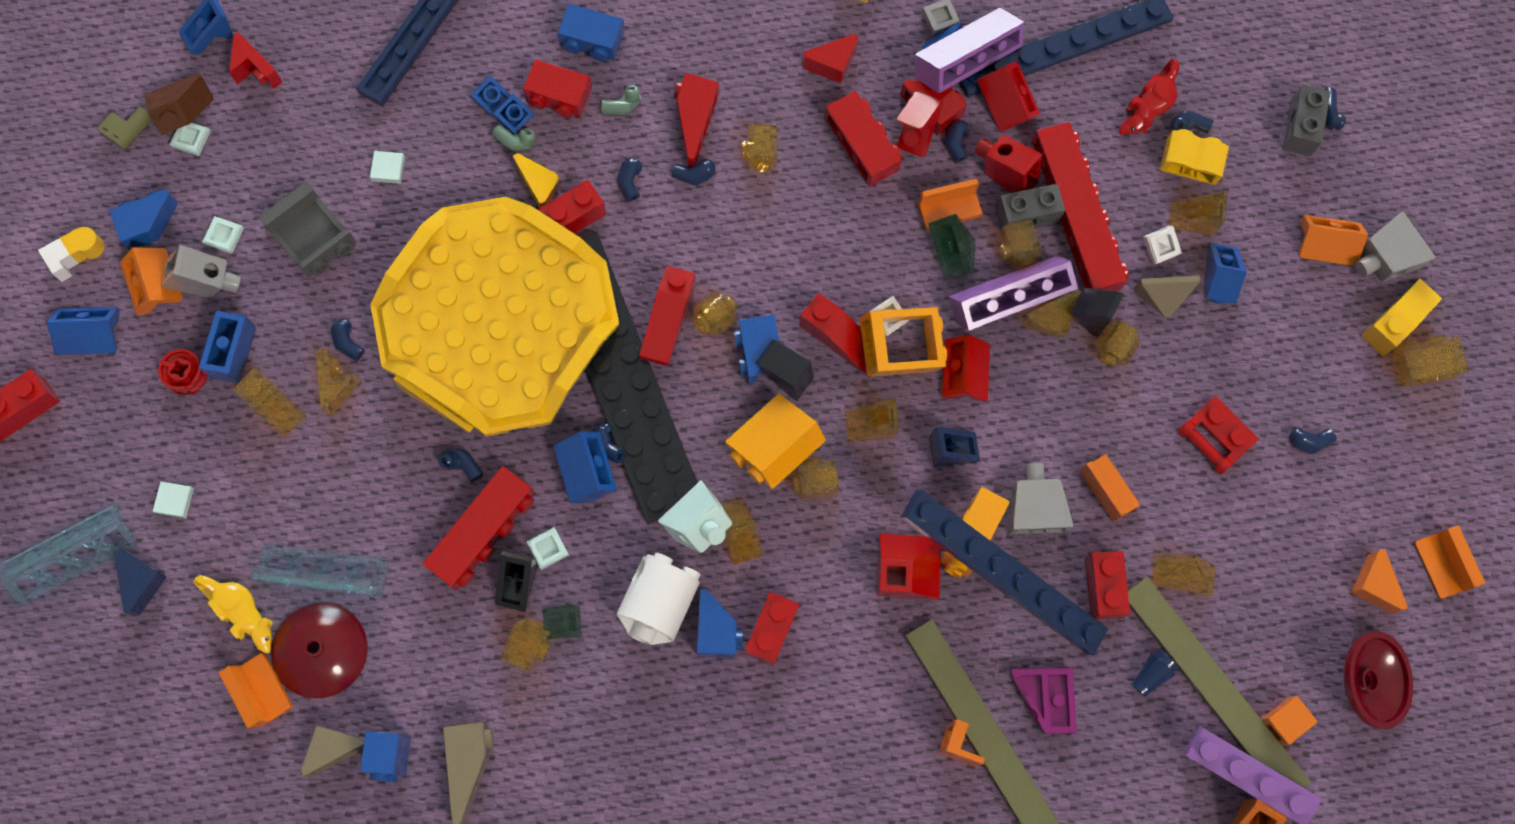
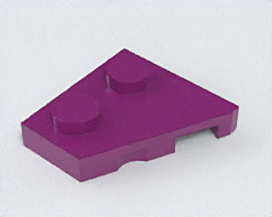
M1073 668L1010 670V676L1042 734L1077 733Z

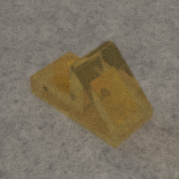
M328 348L315 350L321 409L327 416L334 415L359 386L361 380L355 374L340 376L341 365L339 358H334V355Z

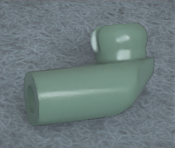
M630 85L625 88L624 95L619 100H602V114H629L640 104L642 98L640 89L635 85Z
M498 125L492 132V136L510 151L528 150L535 144L536 135L533 130L528 128L521 130L520 134L513 135L504 126Z

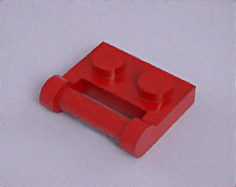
M1216 395L1177 430L1183 438L1186 436L1216 466L1214 470L1219 475H1222L1259 440ZM1198 424L1229 454L1227 457L1224 458L1195 429Z

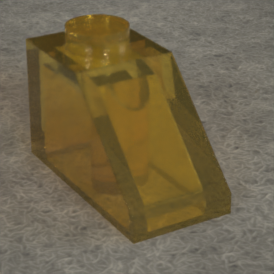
M256 368L249 372L232 389L284 438L306 417L292 401Z

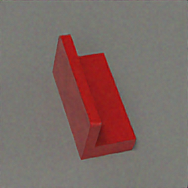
M1018 61L978 79V84L1000 132L1040 114Z
M969 334L945 339L944 346L947 350V360L945 362L946 367L943 368L942 397L955 399L969 396L979 401H987L990 344Z

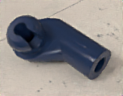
M1325 88L1324 90L1331 91L1325 126L1330 130H1333V128L1341 130L1345 125L1346 117L1343 114H1338L1337 91L1334 88Z
M1186 111L1171 120L1170 128L1172 131L1195 128L1208 134L1214 120L1193 111Z
M955 120L950 123L944 138V144L955 163L968 158L961 141L963 136L969 132V126L963 120Z
M628 158L622 162L617 176V183L627 202L640 197L633 183L635 175L642 171V164L638 159Z
M346 319L334 322L330 330L334 348L358 362L365 349L350 340L349 333L352 331V324Z
M607 422L596 425L592 432H600L607 458L616 464L621 463L625 458V451L611 444L609 438L613 436L611 432L613 430L612 426Z
M1297 428L1290 433L1289 440L1294 443L1293 445L1297 449L1309 454H1315L1335 442L1337 437L1329 428L1317 435Z
M448 449L438 457V463L441 467L463 470L471 482L484 475L468 451Z

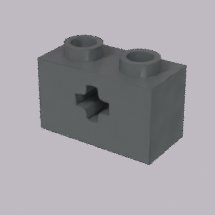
M1301 85L1291 98L1282 150L1311 156L1320 146L1323 139L1331 91Z
M1058 184L1001 195L995 207L1002 234L1057 224L1066 211Z

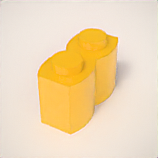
M1186 129L1173 130L1166 140L1160 170L1216 185L1223 176L1229 146L1215 137L1200 138Z

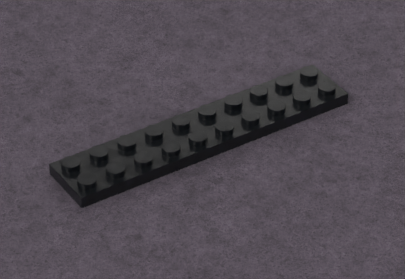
M596 231L580 238L607 262L619 326L601 345L586 369L607 423L613 428L611 432L616 446L625 451L623 464L648 525L658 521L698 482L649 361L639 358L642 347L641 340Z

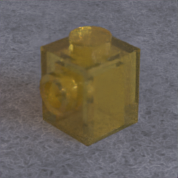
M748 124L747 141L742 140V158H747V168H753L758 172H767L771 168H776L777 125Z
M1028 220L1003 226L999 235L1001 243L998 244L1001 259L1007 260L1009 268L1018 266V269H1023L1036 264L1035 262L1038 261L1042 250L1033 221Z
M819 458L804 460L802 465L797 467V475H792L794 493H800L801 501L838 496L840 489L834 460L823 462Z
M526 618V621L520 620L516 622L500 659L528 672L537 666L539 659L544 660L551 646V642L547 640L551 632L543 629L544 624L535 619Z

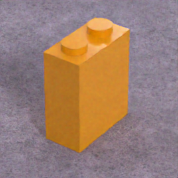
M778 393L725 442L731 450L729 457L733 463L740 469L745 466L748 469V474L757 484L764 482L773 490L819 448L826 439L816 421Z

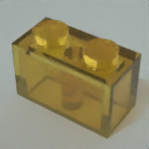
M1438 335L1427 339V342L1418 343L1417 340L1405 341L1400 343L1399 348L1390 354L1400 388L1455 379L1470 371L1459 336L1446 338V335Z

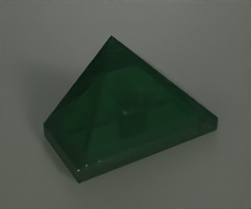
M953 214L928 223L945 280L974 271L975 240L958 215Z

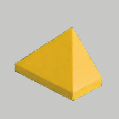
M519 153L513 155L516 168L539 208L551 202L559 181L558 175Z

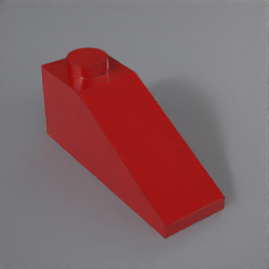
M685 73L683 82H678L676 85L674 99L677 100L688 168H692L696 165L719 96V82Z
M666 266L639 354L640 359L665 366L669 365L694 293L696 273Z
M818 293L801 314L799 326L867 376L861 328L841 308Z

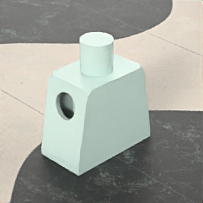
M701 480L658 520L676 542L698 553L704 552L711 544L718 545L722 543L726 536L725 531L732 525V521L721 503Z

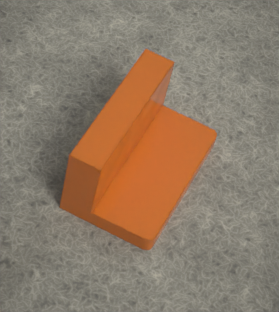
M978 179L921 192L917 205L925 231L982 217L983 213L976 195L979 186Z
M1303 214L1301 228L1305 235L1299 250V256L1304 259L1355 266V262L1360 260L1368 233L1362 223Z
M131 248L119 262L136 315L150 313L158 303H178L182 300L181 292L161 288L166 262L169 258L165 248Z
M1106 454L1093 462H1088L1079 470L1113 522L1140 506V503Z
M1459 525L1414 542L1440 599L1486 584Z
M264 653L258 654L241 666H228L218 672L248 729L261 728L293 708L292 702L267 655Z
M957 719L948 723L938 754L972 767L984 765L986 758L961 749L969 724Z

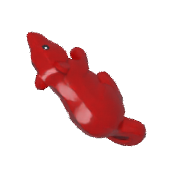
M1170 59L1159 74L1156 73L1143 87L1139 97L1135 96L1130 101L1129 106L1125 110L1127 112L1133 111V115L1121 124L1119 128L1120 135H1133L1140 132L1147 133L1155 117L1162 115L1173 107L1177 99L1175 79L1180 67L1178 60Z

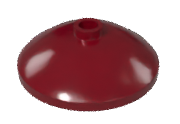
M331 603L310 604L294 611L278 628L272 643L271 657L273 668L279 680L290 691L307 698L331 697L347 689L358 678L367 659L368 642L362 624L347 609ZM318 642L319 650L312 654L310 646Z
M1369 632L1361 635L1352 644L1344 663L1343 680L1346 696L1354 712L1365 724L1377 729L1393 728L1406 717L1412 702L1413 676L1408 657L1401 645L1386 633Z

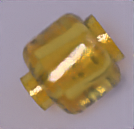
M712 292L694 305L692 320L702 334L718 336L736 323V310L738 307L730 295L724 296L720 292Z
M1123 321L1109 323L1094 345L1096 351L1100 354L1098 359L1110 367H1115L1116 364H1128L1140 345V339L1137 336L1138 331Z

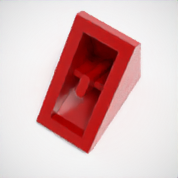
M855 33L804 51L802 56L803 68L841 84L857 49V34Z

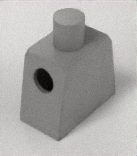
M1401 212L1366 241L1362 251L1365 257L1355 262V269L1362 277L1376 272L1381 281L1384 282L1419 270L1436 257L1406 214Z
M179 245L167 259L161 288L212 298L220 290L236 293L240 284V276L225 272L227 266L225 259Z
M1043 463L1026 464V480H1019L1012 487L1009 535L1068 532L1073 528V522L1061 480L1045 479Z

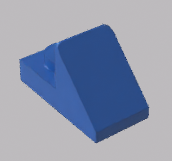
M203 0L178 31L190 54L196 55L201 54L215 36L233 38L227 16L218 0Z

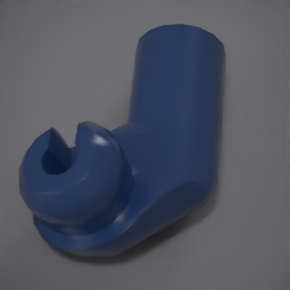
M704 159L692 168L676 163L671 177L697 186L714 175L716 166L710 159Z

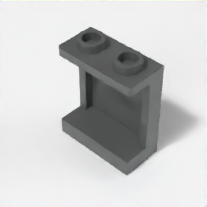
M307 181L258 217L308 278L325 272L329 262L337 256L343 257L352 250V245L356 242L348 229H345L321 201Z

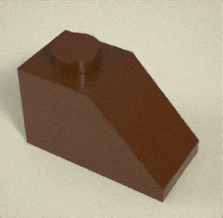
M201 73L144 94L148 113L161 135L189 125L214 100Z

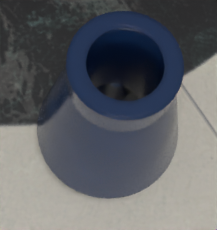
M1158 650L1155 654H1150L1131 685L1138 689L1144 697H1147L1150 692L1174 677V671L1178 666L1165 653Z

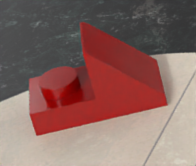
M239 32L233 35L229 72L236 84L238 85L252 73L262 85L267 82L273 89L280 85L282 80L276 70Z
M919 91L914 93L897 117V121L904 123L897 143L899 149L920 157H926L944 100Z

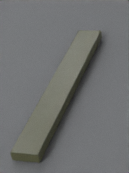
M1145 577L1129 589L1128 596L1131 610L1169 658L1177 664L1184 677L1242 750L1304 788L1312 783L1148 577Z
M931 619L905 635V638L954 718L969 724L966 737L977 755L986 758L984 766L1020 824H1059L934 621Z

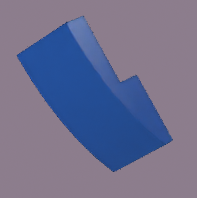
M491 75L470 95V98L513 135L534 115L514 93L512 95L509 94Z

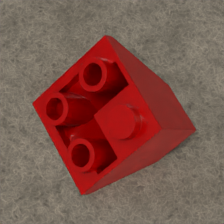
M879 533L876 596L939 600L941 547L926 536Z

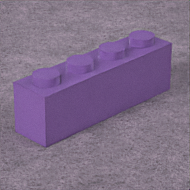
M1001 8L996 9L916 53L915 79L937 93H941L1022 47L1024 22Z
M1055 256L951 295L949 299L956 323L967 330H971L1077 290L1078 286L1071 261Z
M1198 726L1184 751L1187 757L1299 824H1308L1322 801V798L1201 726Z

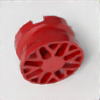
M176 349L167 353L160 361L158 367V376L161 382L179 395H190L199 391L206 383L208 377L199 369L201 359L192 351L186 349Z

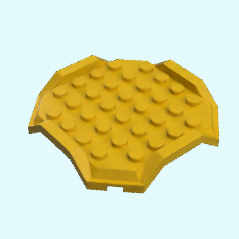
M508 197L443 207L420 225L386 271L370 304L382 369L407 381L453 411L485 437L509 433L511 430L528 427L529 429L550 425L566 396L594 355L619 326L607 262L584 240L531 205Z

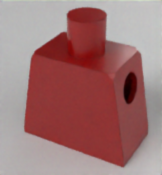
M1007 135L1001 136L995 144L985 138L981 139L977 144L974 153L985 159L984 174L1009 193L1033 189L1039 182L1042 161L1041 153Z

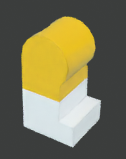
M80 227L38 251L51 273L63 282L73 276L69 270L70 268L86 259L99 257L104 251L105 244L92 229Z

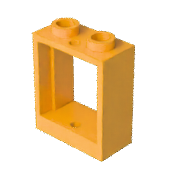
M938 307L870 311L860 317L867 377L935 372L946 367L947 350L942 341L943 321L939 316ZM923 319L928 360L889 363L883 322Z
M981 487L972 499L962 520L991 540L1010 501ZM945 551L941 559V564L945 565V572L956 578H961L962 575L968 577L973 572Z

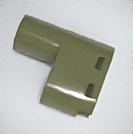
M139 107L127 121L111 112L97 127V130L105 138L126 151L152 121V118L142 107Z

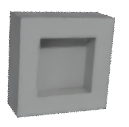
M942 0L923 7L922 15L932 36L939 34L956 23H960L950 0Z

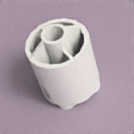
M655 553L654 556L649 554L646 557L643 556L616 614L627 634L647 645L674 641L700 583L698 581L700 573L688 567H683L681 570L671 565L673 562L671 558L660 553Z

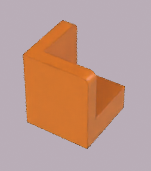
M1298 696L1286 698L1261 718L1282 746L1292 744L1317 723L1316 718Z

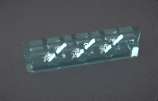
M116 503L0 563V581L19 606H22L115 557L114 551H126L136 546L137 541L123 522L124 514ZM116 529L125 538V541L118 545L103 543L105 535ZM81 547L96 549L94 557L87 561L75 559L74 555L75 551ZM53 562L67 564L65 572L59 576L44 574L46 566ZM22 578L38 580L36 588L24 594L19 590L15 582Z
M264 545L260 567H252L250 579L261 584L382 598L389 560ZM270 554H282L289 565L282 570L268 568ZM289 555L299 557L296 560L292 561ZM308 557L314 558L320 568L314 573L300 572L296 565ZM320 559L330 560V561H329L328 563H326L325 565H323V563L320 561ZM337 561H341L347 564L351 572L345 577L331 576L327 569ZM351 563H358L361 565L354 569ZM368 565L380 566L378 581L364 580L358 572Z

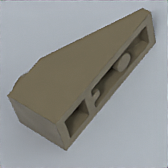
M484 722L443 727L452 824H465L490 756L489 748H494L492 728L487 729V724Z

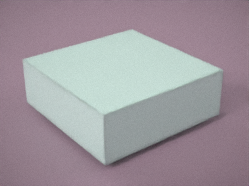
M191 122L189 125L176 130L170 146L199 156L209 136L210 129Z
M374 151L370 174L371 181L401 184L405 161L404 154Z
M214 216L202 243L232 254L244 228L242 225Z
M160 482L152 512L186 518L194 488Z
M555 527L527 541L541 570L569 556Z

